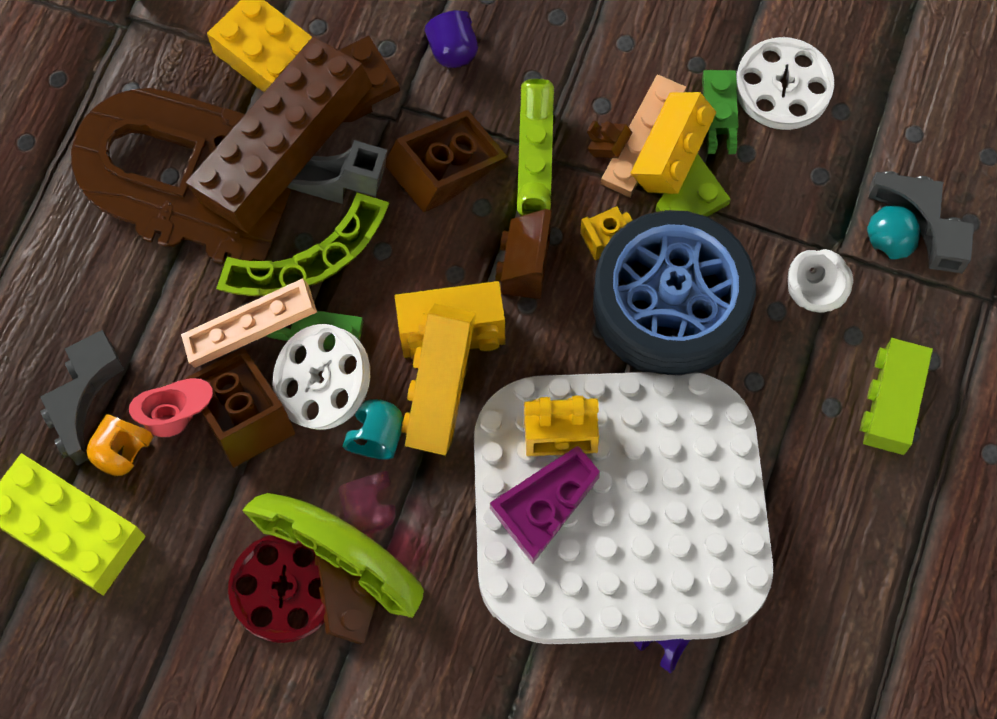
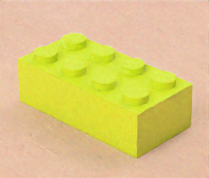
M22 453L0 480V529L103 596L146 537L137 526Z

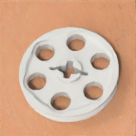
M771 38L754 45L743 56L736 73L737 98L741 107L755 121L774 129L792 130L813 123L826 110L834 90L833 71L824 55L812 45L794 38ZM774 51L779 55L780 60L773 63L768 62L763 58V53ZM800 55L806 56L811 60L812 65L801 67L795 62V58ZM785 69H787L786 79L788 88H786L782 98L783 87L780 81L783 78ZM747 73H756L760 77L761 82L752 85L747 83L743 76ZM812 82L821 83L825 88V92L822 94L812 93L808 88V84ZM767 99L773 103L774 109L768 112L762 111L757 107L756 102ZM793 104L802 105L806 109V114L799 117L794 116L789 111V106Z
M327 324L306 327L292 336L279 353L273 372L274 393L283 404L289 419L300 426L316 430L331 429L349 420L362 405L370 383V363L361 342L350 332ZM333 334L336 340L335 346L331 351L326 352L323 342L328 335ZM304 346L307 352L306 358L302 363L297 364L295 353L298 348ZM350 356H354L357 360L356 369L351 374H346L344 370L345 361ZM320 371H323L322 377L324 381L322 383H319L320 377L318 374ZM292 380H296L298 391L295 396L289 398L287 386ZM346 390L348 402L343 408L339 409L336 405V397L339 392ZM317 402L319 413L315 419L309 420L307 409L311 403Z

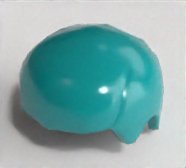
M886 206L870 218L867 233L875 250L884 251L890 259L908 257L917 249L920 240V226L916 216L910 210L901 206Z

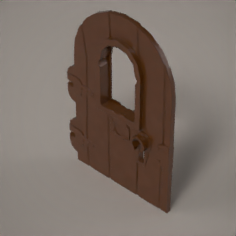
M143 88L112 95L97 104L84 117L75 133L71 148L72 169L77 184L87 199L102 212L120 220L136 224L135 229L138 235L143 240L151 243L156 233L161 235L157 243L164 247L179 245L183 239L205 245L208 257L213 262L219 264L225 262L226 255L239 260L266 261L292 189L286 188L248 233L200 204L186 182L245 114L170 91ZM130 133L144 134L193 149V153L189 157V165L184 170L179 187L134 173H125L122 169L115 166L110 156H108L111 144L115 139Z

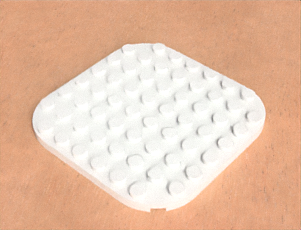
M653 372L545 375L514 381L501 388L486 402L478 416L474 431L478 581L481 596L489 612L508 627L511 633L525 640L542 644L710 639L725 636L741 629L762 608L771 588L773 559L757 432L752 413L747 404L730 386L714 377L698 372L685 375H666ZM583 395L586 399L598 398V453L585 454L600 471L599 479L534 564H532L490 510V502L562 456H526L524 402L533 401L539 397H550L551 400H567L572 396Z

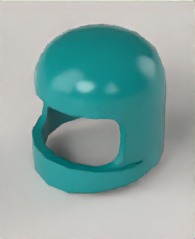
M369 399L363 402L355 413L357 420L364 424L363 427L359 430L348 431L342 447L346 451L358 455L389 460L394 457L402 433L404 416L399 408L388 401ZM365 439L368 441L365 445H359L353 440Z

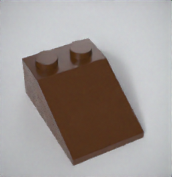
M465 110L396 139L386 159V168L419 208L426 212L454 198L506 161L508 156L469 110Z
M244 347L185 378L202 379L207 381L212 387L213 397L201 413L233 468L296 434L283 404Z

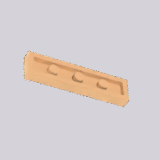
M658 74L656 75L629 126L633 133L619 158L611 159L601 178V185L625 196H632L638 182L630 173L669 93L686 92V86Z
M302 278L181 334L189 364L196 368L317 313L309 284Z

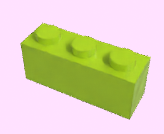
M895 338L890 339L885 349L879 348L874 366L880 369L877 380L872 379L867 399L873 400L870 412H864L860 431L865 432L864 445L904 455L912 446L933 348Z

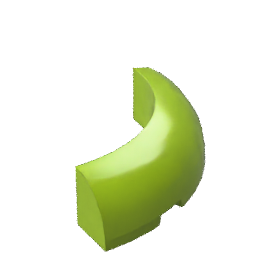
M357 192L350 209L335 228V231L320 244H316L294 255L292 258L272 262L247 261L227 257L216 289L236 295L265 296L302 278L309 284V287L324 281L348 265L366 247L383 221L389 202Z
M271 493L256 496L242 510L263 534L272 535L292 543L299 541L306 547L313 549L317 556L336 568L341 567L351 575L360 576L359 585L370 593L389 613L413 617L417 612L424 592L421 583L387 550L339 517L305 501Z

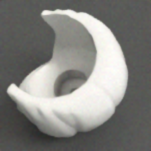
M831 250L803 251L794 258L788 272L789 294L796 304L811 312L821 313L841 307L847 301L852 291L853 274L851 269L839 254Z

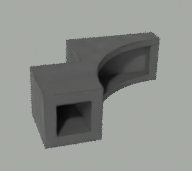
M354 140L352 147L340 155L328 157L313 156L287 188L343 204L347 189L376 197L386 167L387 149Z
M893 171L876 172L869 186L868 198L884 202L890 206H901L914 213L928 251L929 269L962 274L971 261L974 223L964 222L956 217L940 218L943 182L934 181L926 176L915 178L901 176Z
M103 330L65 348L70 359L65 362V366L73 380L40 396L45 406V409L40 411L49 429L55 427L59 438L54 440L63 458L69 456L76 465L89 460L85 445L84 426L88 409L94 397L112 377L125 370Z

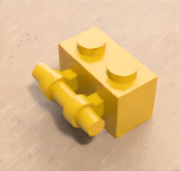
M583 395L572 396L567 400H551L550 397H539L533 401L524 402L526 456L564 455L576 446H579L584 453H598V398L586 399Z

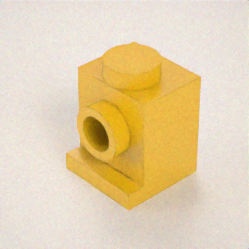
M618 206L594 217L581 219L580 234L595 260L600 259L602 251L612 236L627 223L633 221L628 212L621 214ZM610 226H613V227H614V229H612V230H608V229H606V228H608V227H610Z

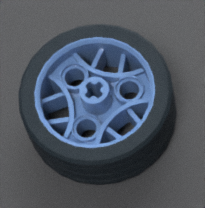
M665 210L646 214L627 223L614 234L601 253L596 269L593 295V312L597 328L607 346L622 361L639 371L653 372L660 375L702 373L725 359L734 350L743 336L756 297V276L751 259L741 242L726 227L716 221L689 211ZM681 259L686 265L675 266L670 260ZM637 262L651 269L642 278L631 269ZM715 274L721 284L709 289L702 277ZM621 279L627 283V285L618 286ZM726 296V302L722 301L720 298ZM645 301L649 307L638 309L633 305V302ZM695 310H702L706 312L709 317L705 319H699L695 317L692 312ZM657 326L679 330L678 336L669 337L657 334Z

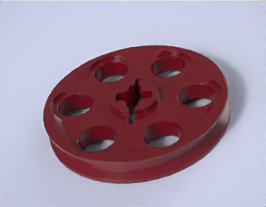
M268 535L253 542L237 558L229 576V601L237 619L253 635L270 642L288 643L308 637L325 623L324 604L321 602V599L313 598L309 594L310 585L316 580H320L318 565H315L316 554L313 549L306 547L299 541L292 543ZM266 547H273L278 551V559L271 565H263L258 559L259 553ZM309 549L314 553V560L309 566L300 567L295 564L294 556L299 550ZM286 567L285 576L288 584L293 586L292 590H286L285 596H283V607L280 608L282 599L278 590L274 589V586L281 584L282 579H284V568ZM244 577H254L257 580V588L254 593L250 595L240 594L237 587L239 581ZM267 608L272 612V620L268 626L257 627L253 624L252 618L258 609ZM296 610H303L309 616L307 625L301 629L290 627L288 622L289 616Z

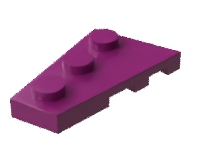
M576 446L490 502V510L532 564H534L597 482L600 471L583 450Z

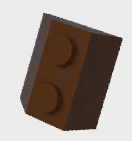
M543 209L513 218L510 221L509 231L502 232L500 251H505L504 262H497L495 281L501 282V294L541 299L550 244L552 210Z

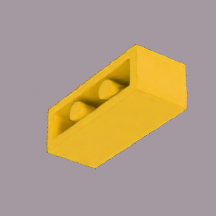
M701 92L669 93L630 173L646 192L679 193L717 113Z

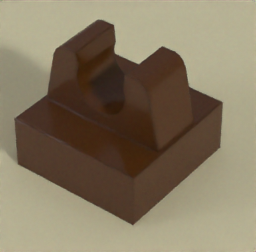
M593 121L587 130L592 140L587 149L594 157L619 158L633 132L627 124L606 121L599 125L597 121Z

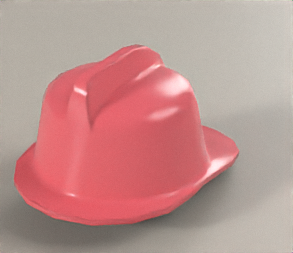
M190 378L180 380L161 388L142 392L129 404V414L134 421L144 425L145 429L151 432L152 435L172 437L184 431L193 415L201 412L209 404L213 397V389L207 381L202 379Z

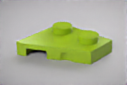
M697 153L679 193H664L656 205V212L665 210L689 211L708 217L729 205L730 197Z

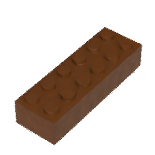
M312 37L187 180L186 184L199 203L248 233L372 88L362 63Z

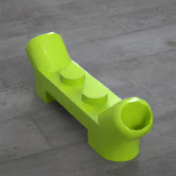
M528 79L521 84L517 211L520 216L543 209H551L554 85L546 79Z

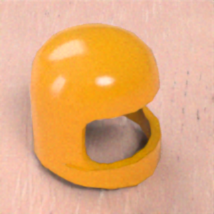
M106 414L87 445V457L99 470L113 476H122L131 471L134 467L132 463L135 456L142 447L149 446L154 436L142 427ZM123 447V452L121 456L118 454V452Z

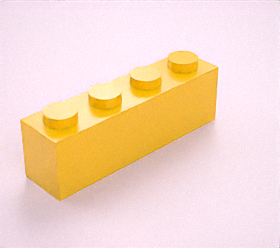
M434 304L428 314L423 313L419 325V334L424 335L422 347H417L413 360V368H418L416 380H411L407 394V400L412 401L411 412L405 413L401 430L402 433L407 434L406 447L446 456L453 441L476 318L475 312Z

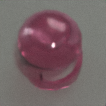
M388 471L348 482L338 488L345 521L364 534L381 532L387 529L395 519V505H381L377 502L378 492L391 485Z

